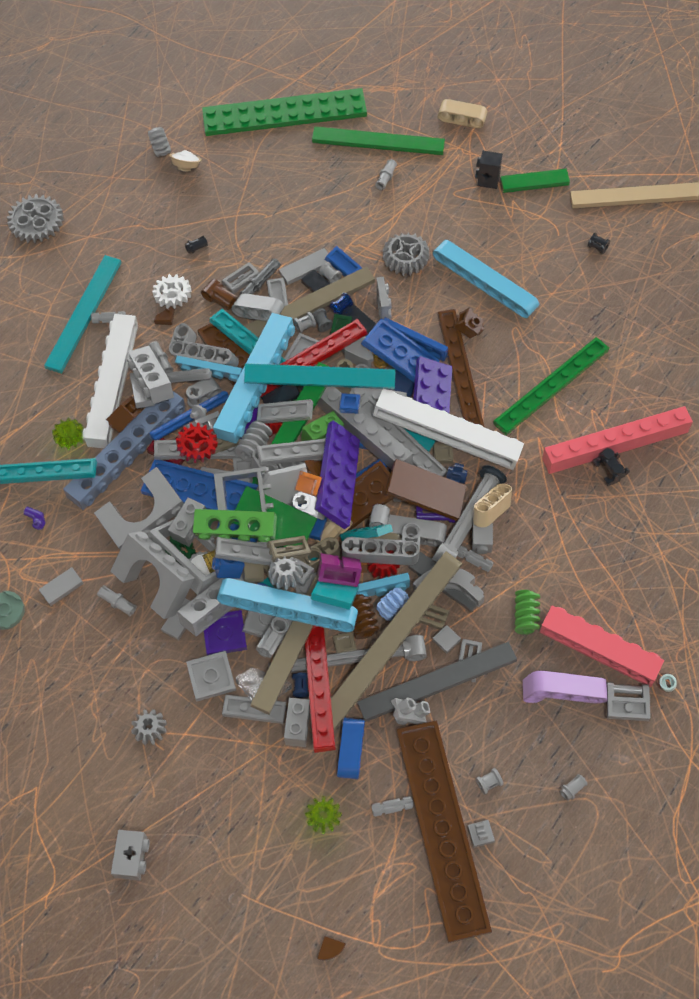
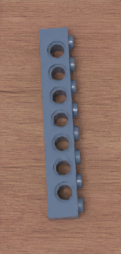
M173 391L174 398L146 407L95 457L97 460L95 478L73 479L63 488L66 497L82 510L90 506L100 493H103L113 480H116L126 467H129L139 454L146 450L147 446L153 441L150 432L184 412L186 408L184 399Z

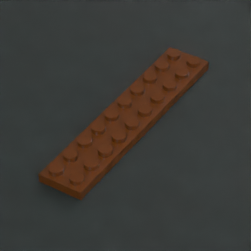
M436 720L396 729L447 941L452 943L490 934L492 930L438 722Z

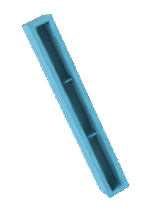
M275 313L271 314L246 364L277 365L280 363L281 355L287 349L290 337L295 333V326L291 317ZM245 366L213 426L218 439L236 444L239 438L244 435L247 422L251 421L254 408L258 407L260 396L267 388V384L244 383Z

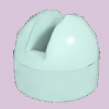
M665 674L660 678V687L664 691L671 692L676 688L677 681L673 675ZM669 679L671 688H667L665 680Z

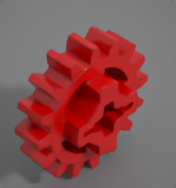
M190 423V428L184 426L183 432H178V438H176L177 451H180V456L184 457L186 455V461L192 458L194 463L197 462V459H200L203 463L205 457L211 459V454H215L218 447L217 435L213 434V429L207 430L206 424L200 427V423H197V426L194 427Z

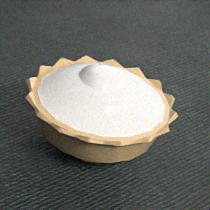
M187 150L169 155L172 164L178 166V169L181 171H191V168H197L202 160Z

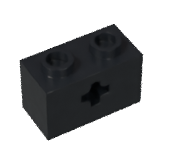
M482 151V155L477 158L476 167H478L475 174V179H478L477 186L492 189L498 188L502 153Z

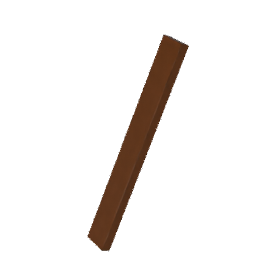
M456 310L438 311L444 344L448 347L447 357L449 365L452 366V377L462 418L485 428L462 334L454 327L457 320Z

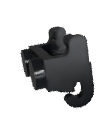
M610 448L604 449L603 452H600L599 457L592 461L596 467L603 463L610 470L612 478H604L607 486L620 482L621 478L630 472L627 467L624 469L623 465L618 462L620 458L619 453L614 454V451Z

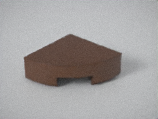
M173 307L166 308L156 315L154 323L173 325L175 309Z
M324 936L317 959L327 961L337 957L344 950L346 943Z

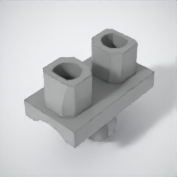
M196 405L192 408L190 417L195 419L192 424L194 427L197 426V423H200V427L206 424L207 430L213 429L216 418L220 415L219 412L216 411L206 416L207 409ZM190 423L185 425V427L190 428Z
M394 698L391 700L395 708L393 716L398 724L405 725L408 722L414 724L427 723L425 716L430 714L428 702L421 701L416 703L412 698L404 700Z

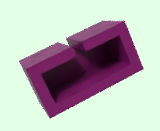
M321 553L317 570L318 581L358 587L362 570L360 559L342 556V560H339V556Z

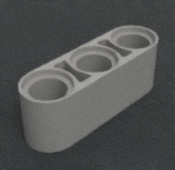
M241 294L232 306L233 313L238 317L268 321L272 313L280 315L284 309L283 302L277 298L252 294Z

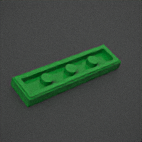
M567 168L500 176L503 193L570 185Z

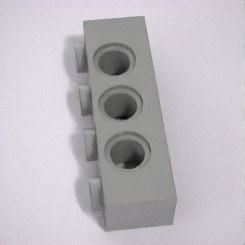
M150 346L129 351L130 359L127 360L129 368L133 371L135 379H138L140 388H143L146 399L150 398L152 404L174 398L171 382Z
M241 575L240 579H236V580L244 581L243 578H242V575ZM220 578L214 582L209 588L177 611L180 624L194 636H198L234 608L221 604L217 600L222 580L226 578Z

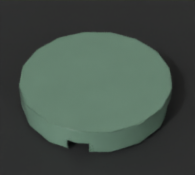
M3 591L0 593V630L10 629L22 620L25 613V605L20 596L15 592Z

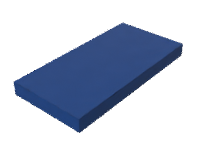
M382 318L361 343V345L414 383L416 360L419 356L437 362L440 361Z

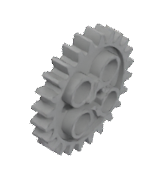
M35 194L34 198L28 195L27 200L22 198L23 202L16 201L17 206H11L13 211H8L10 216H7V223L11 233H14L16 238L19 237L20 241L26 239L27 243L31 239H33L34 243H36L37 239L43 242L44 237L49 240L48 235L55 236L54 231H60L58 226H63L62 221L64 218L60 204H57L55 199L51 200L50 196L45 199L44 195L38 198L37 194Z

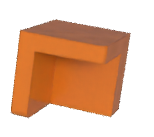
M300 471L295 490L317 496L322 477Z

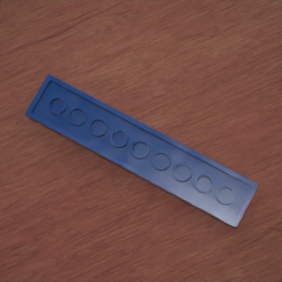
M162 460L153 461L149 472L157 467L184 503L187 498H190L205 505L206 509L218 510L213 473ZM237 479L225 481L227 510L235 511L246 486L256 490L259 485ZM144 483L141 488V493L143 495L154 497L149 488ZM327 517L324 520L318 518L309 538L321 541Z

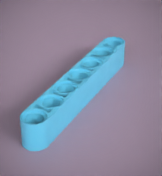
M444 240L433 251V256L438 262L521 317L528 318L539 306V301L532 294L449 240Z
M231 578L222 580L217 595V600L227 606L342 632H352L354 630L358 610L353 606L348 610L314 601L311 599V596Z

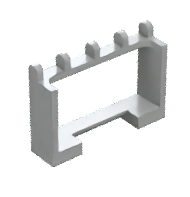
M269 467L214 474L218 510H227L225 481L258 476L262 512H267L266 509L274 508L273 503L266 504L264 490L271 489V484L263 485L262 477L263 473L269 472Z
M174 519L150 530L148 537L154 543L160 545L164 551L169 552L195 577L190 588L197 595L220 579L216 577L215 571L207 576L203 574L166 539L171 536L168 529ZM195 536L199 542L215 555L216 545L214 544L215 539L213 537H210L209 540H203Z

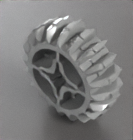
M401 232L400 236L395 234L394 238L389 237L388 242H385L383 260L390 271L395 270L396 275L400 272L403 276L405 273L411 276L412 272L417 274L419 270L423 271L424 266L427 265L429 248L426 241H423L421 236L417 237L416 233L410 235L408 232L407 235H404Z

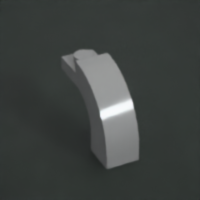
M459 569L444 588L456 589L462 592L478 607L484 603V592L477 585L473 586L475 584V576L463 569ZM431 570L422 574L413 583V590L417 589Z

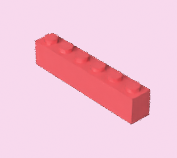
M551 606L539 632L634 680L648 684L649 687H652L664 662L658 654L647 652L635 643H628L619 635L610 634L598 625H591L582 617L573 616L561 607Z

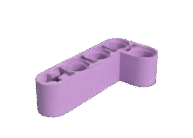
M535 671L522 680L523 701L527 703H537L545 698L587 703H604L608 701L606 679Z

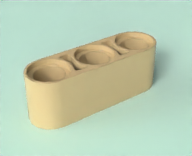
M450 99L442 101L438 112V118L443 122L473 128L483 127L487 116V109L484 106Z
M496 485L475 503L474 525L477 527L489 526L511 506L512 487L510 485Z

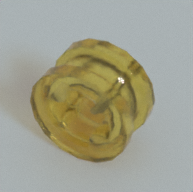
M375 354L373 355V365L376 368L384 369L389 365L383 360L379 362L378 359L380 360V358Z

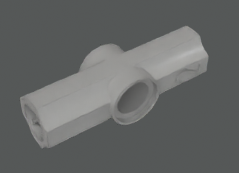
M274 617L256 647L261 656L265 658L273 656L293 620ZM274 627H280L282 631H278Z

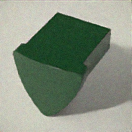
M334 314L332 329L329 335L351 323L353 318L351 316Z

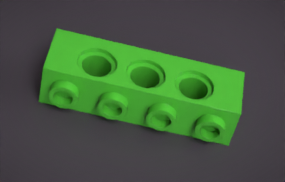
M195 509L193 533L203 540H209L210 537L228 539L233 537L242 541H250V538H256L259 542H268L270 539H275L277 515L275 512ZM214 521H219V528L212 530L211 524ZM239 522L240 527L232 531L230 529L231 524ZM257 522L260 524L257 531H250V526L253 523Z

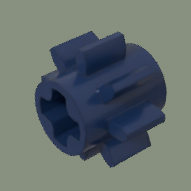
M455 463L454 467L449 466L446 478L465 484L468 470L463 469V464Z

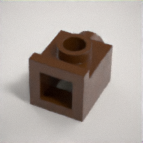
M471 307L459 313L454 325L457 330L468 338L480 335L484 330V326H482L484 320L472 312L473 309Z

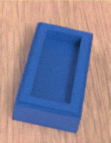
M338 246L324 259L330 262L344 277L362 269L358 263Z

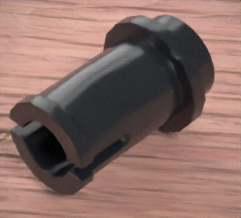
M204 235L192 241L188 240L185 243L187 252L192 254L196 250L208 246Z

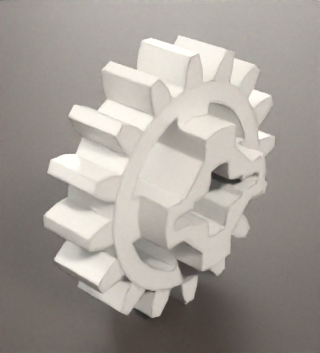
M169 274L168 278L163 276L162 281L157 280V285H153V296L156 303H159L161 307L166 305L167 309L170 306H173L175 309L176 305L183 306L182 302L187 303V298H191V286L189 281L185 280L183 276L178 278L177 274L174 277Z

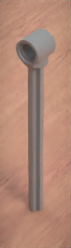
M422 635L407 637L391 658L404 656L408 661L425 659L427 653L424 637ZM369 649L327 655L328 667L359 663ZM306 658L297 659L291 672L307 670Z

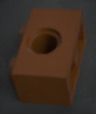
M130 396L106 420L113 430H117L120 433L144 408H136L135 400Z

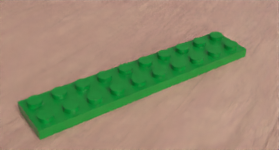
M363 88L202 107L206 136L367 117Z

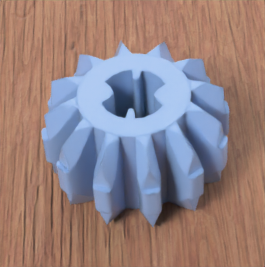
M394 588L388 594H385L377 604L376 609L387 621L393 620L409 599L408 594L401 588Z

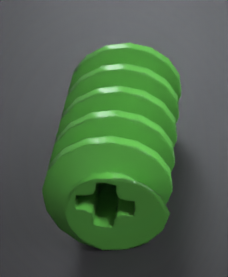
M518 590L515 592V632L521 635L532 634L534 630L540 629V625L535 624L540 621V617L535 616L540 614V610L536 609V607L540 606V602L535 601L540 599V595L530 590Z

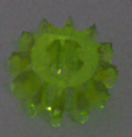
M68 417L66 421L60 419V424H55L52 434L54 442L59 447L64 448L66 446L69 450L71 446L77 448V443H82L84 428L76 419L71 421Z
M322 796V802L314 798L315 806L308 804L307 808L310 811L305 813V817L309 818L307 821L308 826L314 825V832L321 828L322 834H325V828L328 827L333 832L332 824L340 825V821L337 818L342 817V813L338 811L340 808L339 804L333 805V798L326 802L325 796ZM324 811L325 814L328 812L327 818L323 819V816L319 818L320 812Z

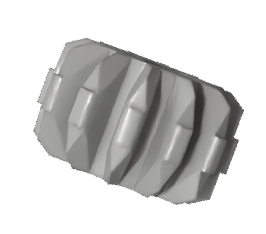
M156 127L148 131L150 142L157 157L165 156L171 152L169 142L162 127Z
M285 555L283 559L276 558L275 562H271L268 571V577H270L272 585H276L278 590L284 587L286 591L288 587L295 589L296 584H300L303 575V569L299 561H295L293 557L287 559Z
M144 709V715L136 714L138 721H132L134 728L131 732L133 735H136L135 739L137 741L142 740L143 745H146L149 740L152 745H155V739L157 738L161 741L163 739L161 734L167 732L166 728H164L167 722L162 719L163 715L161 713L156 714V711L152 709L150 714H148L147 710ZM150 725V727L153 726L150 730L148 728L146 729V726Z

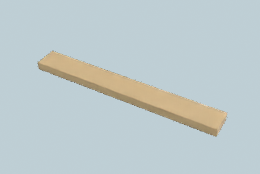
M699 182L570 191L572 208L699 200Z

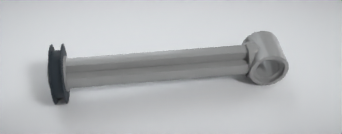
M490 465L482 466V470L479 472L482 481L447 539L437 549L432 558L434 561L438 562L446 551L455 558L457 557L459 547L473 526L475 503L496 485L507 482V477L499 469Z

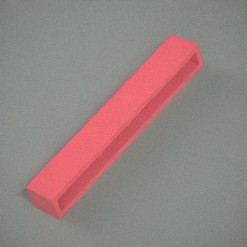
M683 406L545 447L542 460L548 473L552 474L592 462L606 448L612 449L614 454L617 452L622 453L688 433L693 421L686 407Z

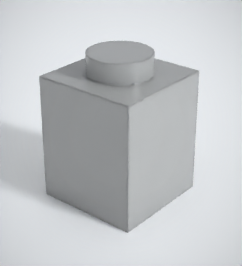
M473 523L472 551L478 554L491 553L493 547V523L487 527H477Z

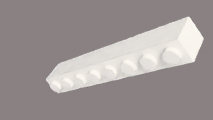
M114 314L113 321H110V334L106 337V350L102 352L103 362L102 366H99L98 369L99 379L94 385L95 395L91 397V411L87 413V427L83 430V439H85L88 447L105 448L112 440L114 430L109 426V422L106 419L119 407L129 368L127 360L130 357L128 352L133 350L138 330L136 316Z
M384 388L373 413L375 417L511 470H514L524 443L515 438L504 436L497 431L486 429L479 424L468 422L463 418L448 414L446 411H440L428 404H422L410 397H404Z

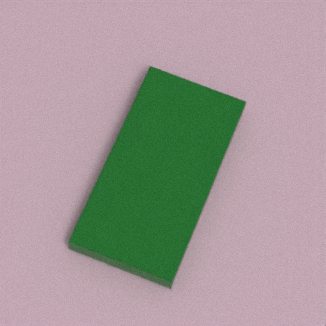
M246 486L235 511L262 512L260 492ZM265 495L266 504L273 503L274 508L266 509L267 512H275L277 515L275 539L270 540L305 536L306 541H308L318 518ZM233 522L234 524L240 526L239 522ZM257 522L253 523L250 526V531H257L260 524ZM302 543L291 544V545H293V546L302 545Z

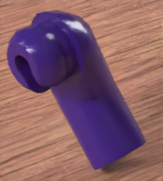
M27 506L24 510V515L33 519V528L37 530L44 528L46 523L44 514Z

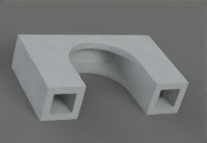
M157 467L141 478L154 496L153 511L146 519L135 523L124 520L110 501L94 512L119 549H121L127 534L142 531L148 535L150 530L167 523L172 517L177 516L184 504Z
M138 531L127 534L110 572L121 582L126 583L137 580L146 560L152 563L158 571L160 586L151 604V608L163 619L175 616L195 577L189 573L188 569L176 562L174 557L168 555L160 545L154 543L146 533Z

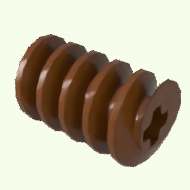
M357 594L352 604L358 610L354 627L356 639L369 638L380 629L379 626H373L378 621L372 618L376 615L374 611H370L374 608L373 604H368L372 601V598L365 597L363 594Z

